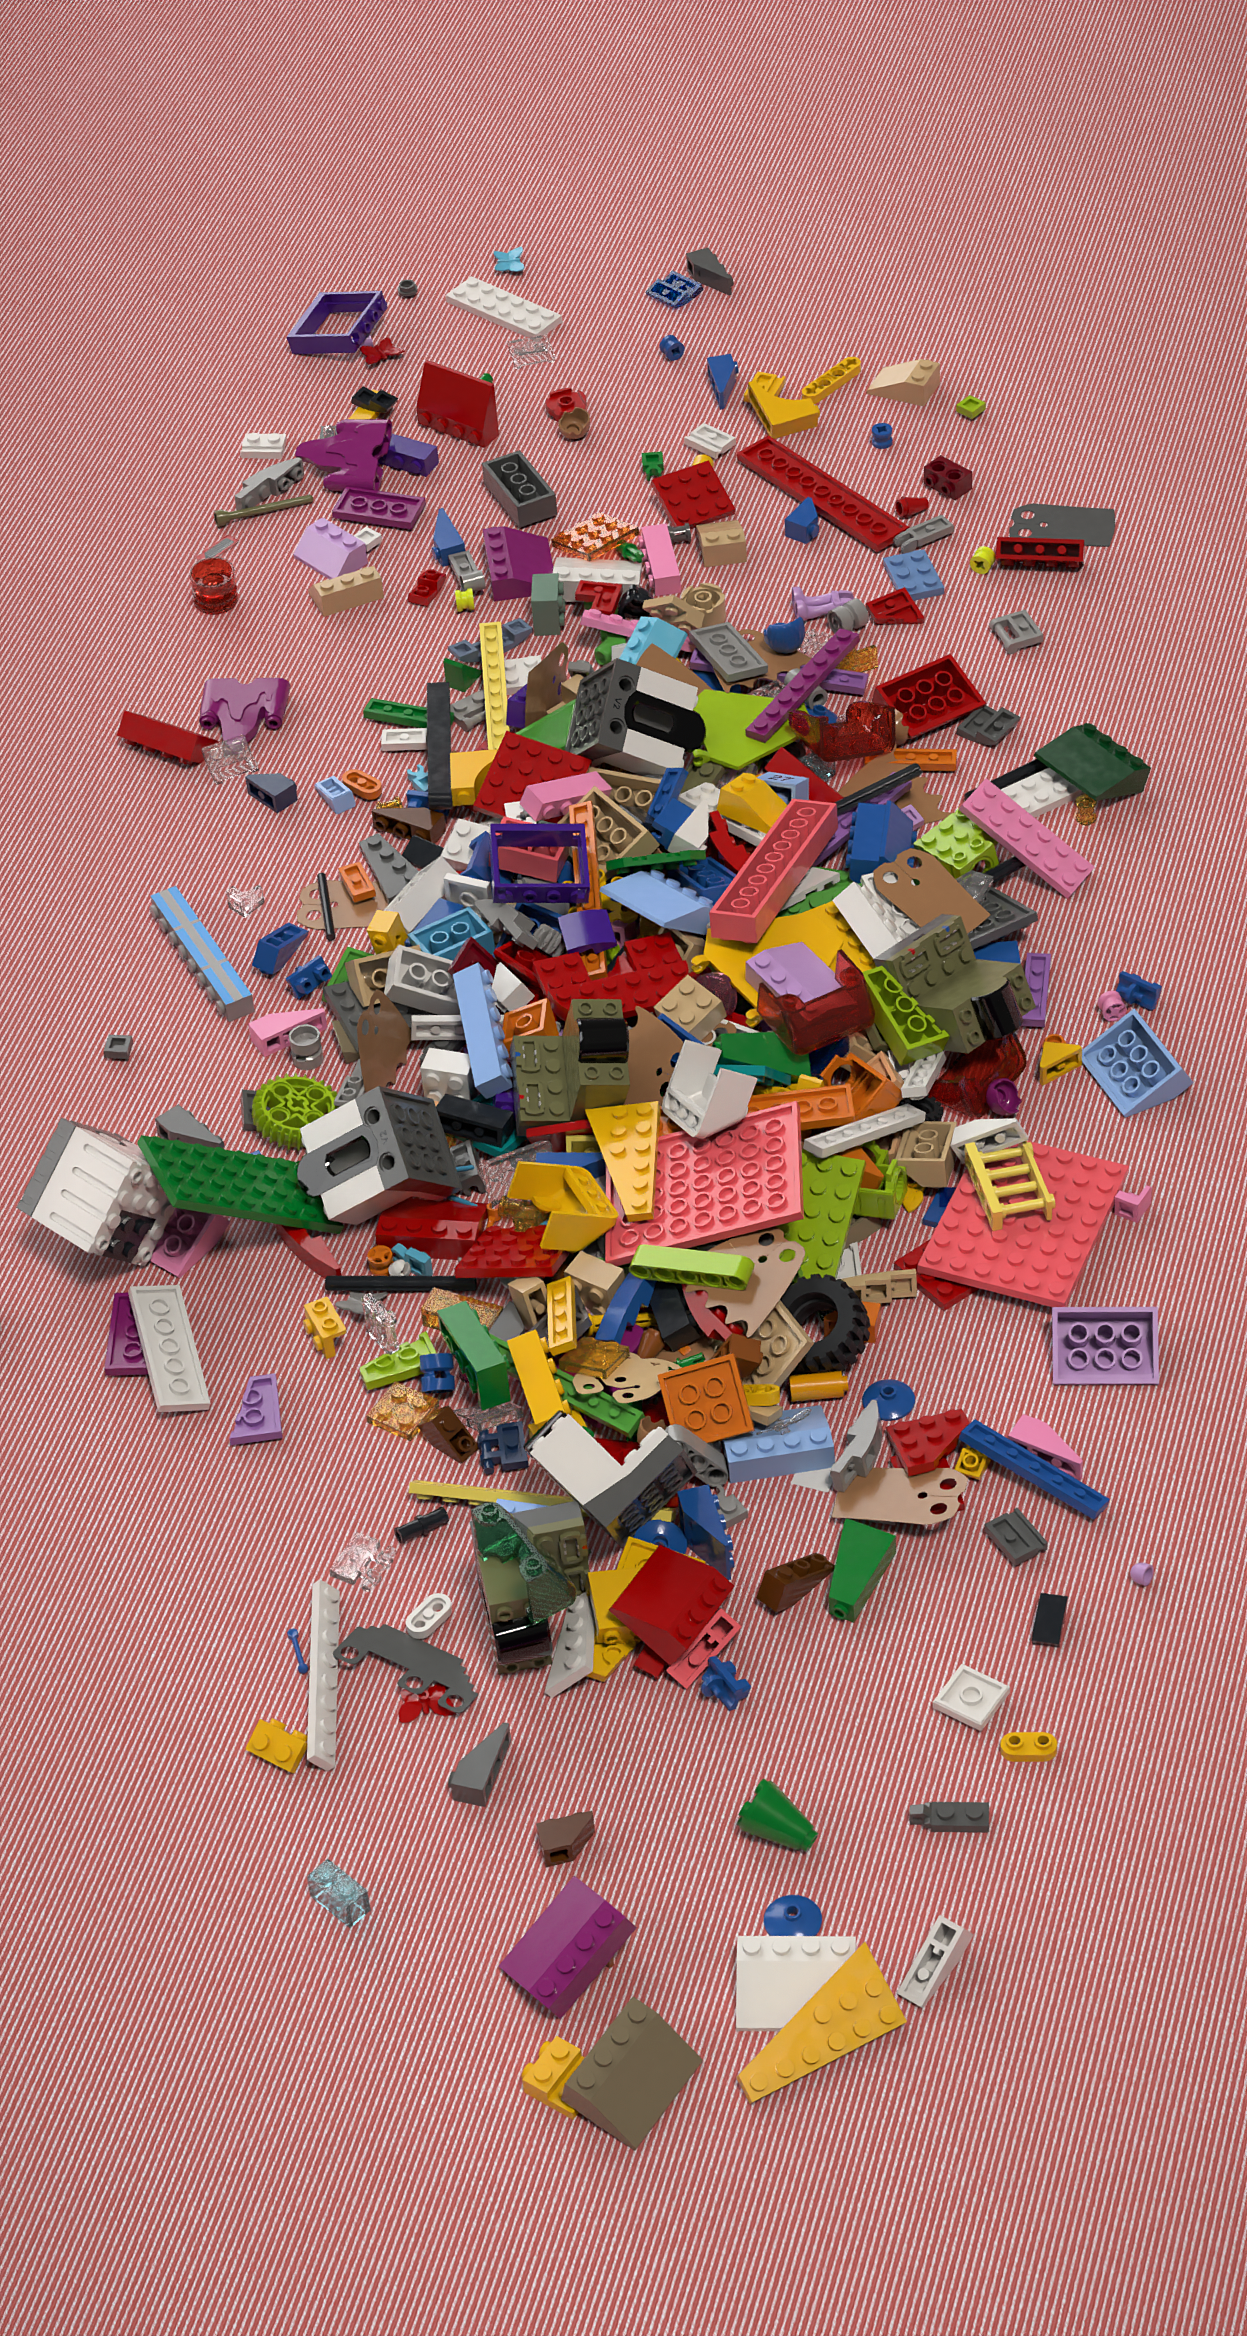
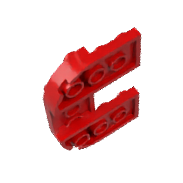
M670 932L624 942L623 948L634 970L633 972L591 981L579 952L533 961L532 969L545 998H548L552 1011L566 1022L572 999H621L623 1019L637 1016L636 1006L645 1009L649 1013L653 1012L654 1016L657 1017L654 1006L682 979L689 975L687 961L682 960Z

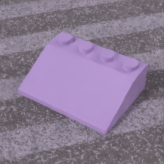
M803 942L766 949L746 961L745 980L797 1031H806L807 1040L863 1005L859 996Z
M1052 1307L1053 1385H1159L1158 1307Z

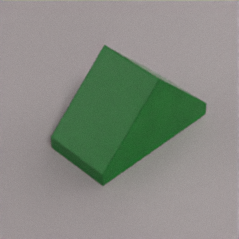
M444 658L443 661L445 681L449 682L450 688L464 693L483 672L482 670Z

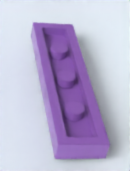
M1027 953L1025 976L1036 1007L1021 1017L1020 1026L1045 1027L1051 954Z

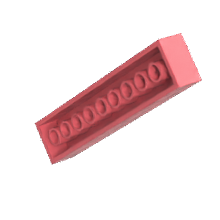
M792 799L710 910L712 938H720L724 941H743L747 944L759 941L837 831V803Z

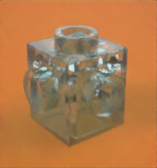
M820 747L800 759L805 766L824 781L836 775L835 756Z

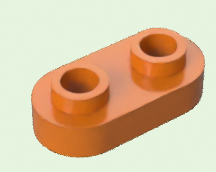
M351 769L342 776L343 784L353 793L364 799L374 800L382 794L380 780L361 770Z

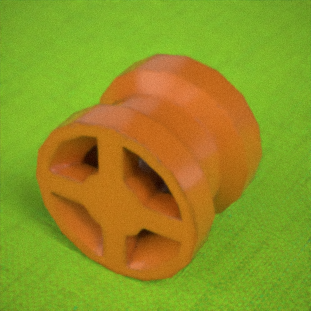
M378 1245L368 1251L369 1271L373 1276L390 1275L388 1269L393 1263V1254L389 1247Z

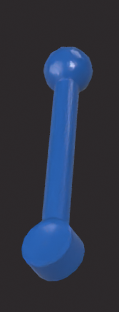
M294 1628L289 1629L287 1635L293 1642L299 1663L298 1671L301 1674H305L308 1671V1666L304 1663L297 1640L299 1637L298 1631Z

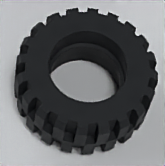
M811 1274L809 1279L803 1276L797 1279V1283L793 1285L790 1283L780 1300L800 1326L810 1315L817 1311L835 1310L838 1312L837 1323L832 1332L824 1339L814 1342L810 1350L794 1368V1372L798 1375L845 1371L844 1367L849 1363L853 1365L857 1361V1354L864 1352L866 1347L863 1343L869 1340L870 1332L867 1328L870 1327V1319L867 1316L865 1306L846 1282L841 1279L836 1280L831 1275L826 1274L822 1278L820 1274Z

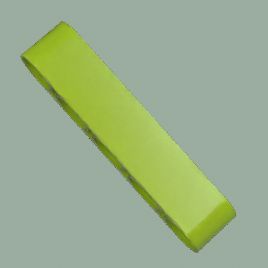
M643 1244L637 1247L629 1266V1271L633 1276L646 1280L744 1290L749 1283L755 1264L750 1258L742 1255Z

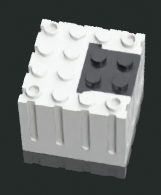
M61 1118L16 1208L88 1253H95L132 1264L137 1263L145 1267L151 1259L153 1250L158 1240L162 1237L164 1228L169 1218L173 1215L175 1208L170 1203L139 1146L119 1134H113L106 1130Z

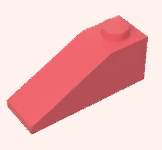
M719 1608L688 1650L669 1666L666 1672L687 1689L709 1665V1657L717 1656L742 1626L722 1608Z

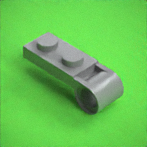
M469 550L448 555L449 563L462 591L472 588L473 592L486 589L483 572L477 569Z

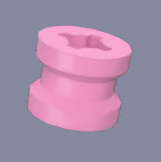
M1107 991L1098 999L1097 1004L1107 1021H1117L1125 1015L1127 1008L1117 991Z

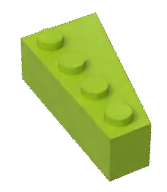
M883 966L861 972L854 989L900 1066L943 1052L950 1035L945 1030L941 1031L935 1025L936 1021L918 1007L919 1003L913 997H908L902 991L903 987Z

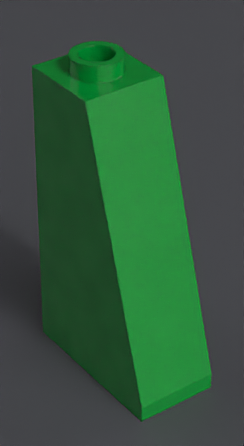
M806 1031L720 1034L712 1043V1047L722 1050L717 1065L767 1066L790 1075L792 1084L798 1083L801 1074L811 1077Z
M846 1518L829 1593V1614L834 1615L838 1619H845L855 1623L896 1554L895 1535Z

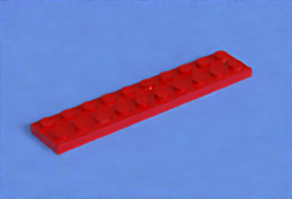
M769 435L737 452L738 461L799 501L803 502L807 497L812 498L817 513L876 552L893 544L894 537L909 528V526Z

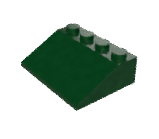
M1090 723L1073 726L1034 754L1035 758L1095 801L1143 792L1151 767L1145 764L1141 758L1128 752L1126 747L1117 744L1110 736L1103 734L1097 730L1095 725Z

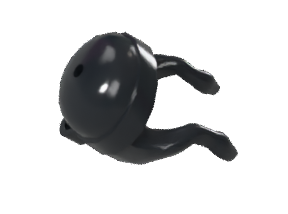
M635 584L630 585L629 590L620 598L618 615L623 617L624 620H626L625 616L633 619L641 618V616H650V613L642 609L644 600L654 599L653 595L645 588L637 587Z

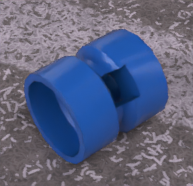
M435 1353L420 1356V1371L425 1373L421 1378L422 1393L435 1394L455 1391L454 1375L450 1374V1371L454 1369L453 1355L451 1353ZM441 1373V1377L435 1378V1374Z

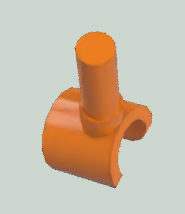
M492 1203L487 1204L488 1222L486 1228L493 1226L496 1221L502 1219L501 1204H499L497 1209H492Z

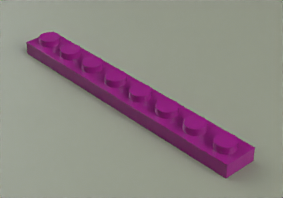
M840 628L745 729L746 737L766 743L860 641L859 634Z

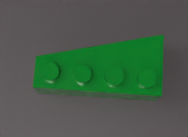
M466 1301L438 1310L440 1332L452 1355H456V1360L462 1374L466 1373L472 1393H478V1405L481 1410L484 1411L511 1401L507 1370L510 1369L509 1361L505 1354H500L496 1340H491L487 1326L485 1324L481 1325L477 1311L471 1309Z

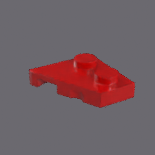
M905 587L866 603V609L875 624L924 623L925 617Z

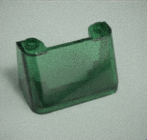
M495 1502L483 1503L471 1510L476 1552L480 1558L486 1561L488 1556H494L499 1558L502 1564L515 1558L520 1564L519 1571L521 1577L526 1582L529 1607L526 1608V1615L533 1625L571 1606L575 1602L577 1594L574 1583L528 1527Z

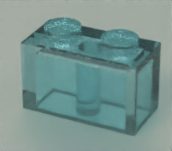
M328 1858L307 1876L310 1896L349 1928L371 1911L367 1890Z

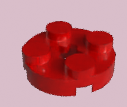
M572 388L555 390L550 393V398L545 400L546 411L550 416L554 417L555 421L559 422L565 411L570 413L575 407L586 410V395L579 390L578 393L572 392Z

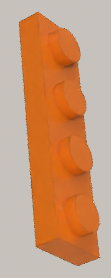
M866 748L865 765L887 748ZM896 748L894 757L898 761L889 762L895 764L917 763L922 771H956L957 749Z

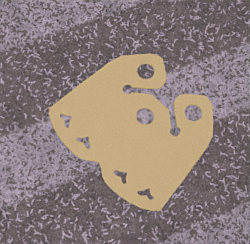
M599 1350L590 1357L575 1375L573 1384L576 1391L580 1394L598 1393L604 1389L599 1380L595 1379L596 1377H601V1380L606 1385L617 1388L639 1385V1388L617 1390L613 1393V1397L617 1402L630 1403L647 1399L660 1391L661 1388L657 1375L669 1372L668 1367L675 1370L682 1367L662 1359H642L631 1352ZM625 1377L626 1381L616 1382L615 1378ZM586 1384H593L595 1386L593 1389L583 1388ZM624 1393L634 1394L632 1398L622 1397Z

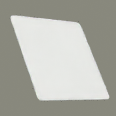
M831 1468L795 1473L791 1484L829 1492L833 1483L830 1475Z

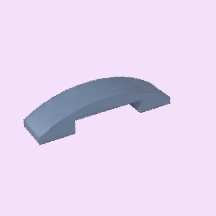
M521 618L502 625L504 653L516 647L532 633V627ZM465 639L448 646V651L460 661H482L480 641L471 644Z

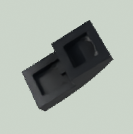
M364 386L352 396L351 403L358 407L381 413L388 412L398 402L397 397L382 389L375 393Z
M1040 1594L1031 1640L1032 1644L1060 1648L1068 1596Z

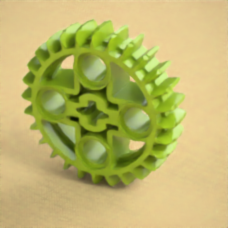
M286 1073L284 1078L277 1075L275 1081L268 1079L267 1084H262L261 1088L256 1091L252 1104L253 1125L257 1126V1132H262L264 1139L270 1137L269 1142L271 1144L276 1141L278 1142V1147L287 1145L288 1150L292 1146L297 1147L299 1151L301 1147H304L300 1128L324 1116V1113L328 1114L339 1108V1106H334L337 1092L332 1091L331 1085L324 1086V1080L317 1082L315 1076L309 1079L306 1074L303 1077H297L295 1073L294 1077H289Z

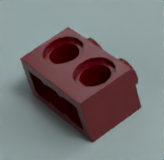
M940 455L924 466V484L956 501L973 489L972 471Z

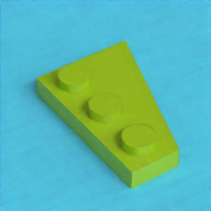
M427 1332L421 1333L419 1339L411 1344L405 1342L399 1345L400 1350L391 1355L383 1354L359 1367L360 1375L367 1391L425 1374L420 1371V1356L436 1353Z

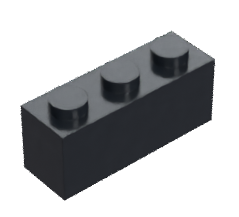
M446 1093L436 1106L444 1133L499 1148L504 1146L513 1133L514 1112Z
M657 1281L650 1305L663 1340L675 1352L701 1337L698 1330L699 1325L688 1307L682 1284Z

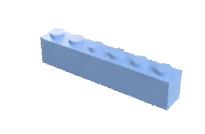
M476 963L453 974L474 1084L478 1091L488 1099L495 1096V1094L512 1088L510 1077L513 1076V1073L507 1063L508 1051L503 1044L505 1034L499 1024L501 1015L495 1005L497 996L491 986L493 977L489 970H484L479 963Z

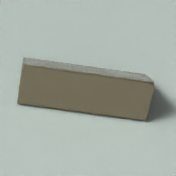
M338 1020L331 1021L346 1064L359 1060V1053L355 1050Z
M854 1214L844 1250L849 1248V1244L859 1243L881 1229L882 1223L880 1218L856 1216Z

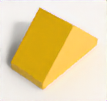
M1044 1042L1040 1062V1084L1044 1086L1081 1066L1082 1047L1075 1044Z

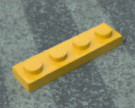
M571 1276L547 1284L548 1344L553 1356L577 1348L575 1284Z

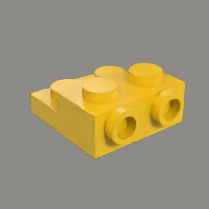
M558 2036L552 2042L545 2041L539 2050V2059L535 2064L528 2063L523 2069L521 2077L524 2093L574 2120L579 2112L562 2101L561 2097L565 2083L585 2058L582 2056L581 2049Z

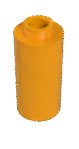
M842 1371L789 1376L791 1402L844 1397V1392L849 1391L847 1376H842Z

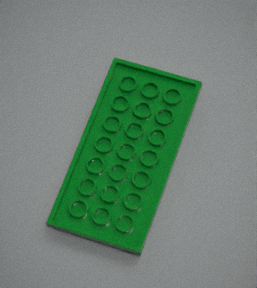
M141 1135L137 1142L174 1208L340 1234L344 1228L342 1222L329 1220L326 1216L321 1194L324 1192L310 1171V1167L302 1161L294 1162L283 1158L265 1157L261 1154H248L239 1150L231 1151L221 1147H207L198 1143L190 1144L179 1140L161 1139L157 1136Z

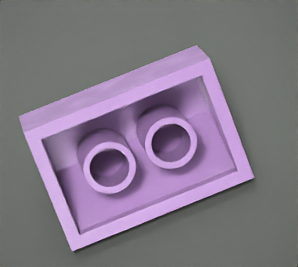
M323 517L306 528L293 554L295 559L328 579L355 572L368 564L365 543Z

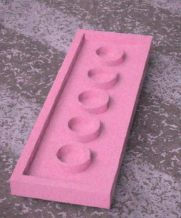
M987 778L959 808L960 812L1067 899L1095 868Z

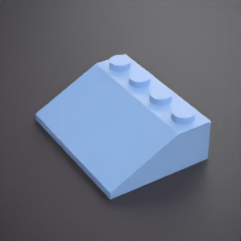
M651 870L650 873L639 871L600 888V892L664 928L707 935L706 925L710 922L709 912L713 908V901L702 896L697 897L696 891L686 887L681 888V883L668 878L666 880L664 878L665 875L659 871Z
M1135 1008L1082 1049V1062L1125 1118L1176 1098L1194 1083Z
M821 1405L784 1410L782 1417L768 1426L753 1420L754 1432L721 1441L727 1462L730 1484L831 1468L835 1463L832 1435Z

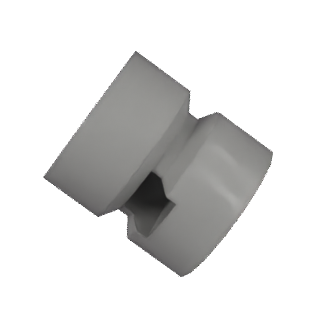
M854 598L844 603L843 606H838L828 611L827 620L834 633L840 628L853 631V629L867 624L869 615L862 601Z
M308 1024L293 1028L289 1033L293 1064L301 1070H312L319 1067L324 1059L319 1030L315 1026Z

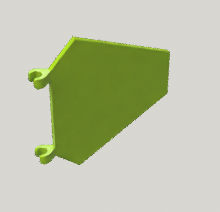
M704 689L698 695V702L693 711L691 710L676 718L681 720L691 714L706 750L695 749L693 751L695 758L700 757L693 759L695 766L699 767L704 763L712 761L735 770H740L777 751L780 747H784L815 731V727L803 702L766 743L746 737L745 729L774 698Z

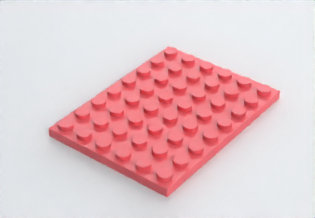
M794 1101L748 1113L740 1122L704 1139L692 1137L685 1130L660 1136L658 1139L654 1219L628 1222L606 1166V1196L619 1216L615 1226L605 1233V1262L615 1266L631 1263L637 1247L643 1244L687 1249L804 1219L801 1120L798 1102Z
M1031 1142L1034 1152L1033 1157L1049 1194L1052 1193L1055 1199L1056 1206L1052 1209V1220H1046L1042 1208L1006 1215V1218H1003L1002 1229L995 1231L991 1229L966 1168L917 1265V1272L1049 1307H1066L1115 1204V1196L1119 1190L1121 1191L1129 1174V1166ZM1018 1144L1013 1145V1146L1008 1147V1148H1005V1149L1018 1147ZM1020 1157L985 1163L984 1167L985 1169L996 1170L1023 1163ZM1028 1174L992 1180L991 1184L999 1188L1030 1182ZM1035 1191L1001 1197L998 1201L1008 1205L1038 1198Z

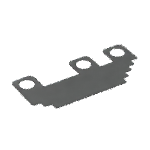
M383 1624L380 1628L370 1626L368 1629L360 1626L357 1627L333 1651L334 1657L349 1664L358 1663L368 1651H371L408 1668L409 1670L398 1680L397 1684L399 1687L414 1694L423 1693L433 1681L449 1687L438 1700V1704L455 1713L463 1712L478 1696V1693L471 1690L474 1685L468 1682L470 1676L463 1673L466 1670L465 1667L460 1665L463 1659L413 1638L386 1624ZM345 1647H354L358 1650L359 1654L357 1657L349 1659L341 1655V1650ZM412 1676L419 1677L423 1680V1685L420 1688H410L405 1683L406 1679ZM451 1695H458L463 1698L464 1703L460 1707H451L446 1703V1699Z

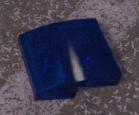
M672 270L664 280L657 278L645 293L673 308H679L693 300L704 289L701 283Z
M839 1019L808 1048L811 1077L820 1079V1074L835 1055L842 1058L849 1052V1035L843 1020Z

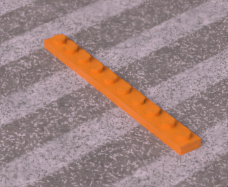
M587 801L569 806L570 824H585L590 882L588 903H576L577 912L602 909L594 806L592 801ZM572 847L575 883H580L577 847ZM593 948L580 953L591 981L608 977L606 950L595 954Z

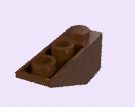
M425 807L372 809L371 811L373 827L375 829L408 840L413 835H416L435 844L446 832L444 814Z
M813 1553L766 1570L756 1598L775 1612L792 1607L831 1574L835 1569V1565L829 1562L824 1555Z

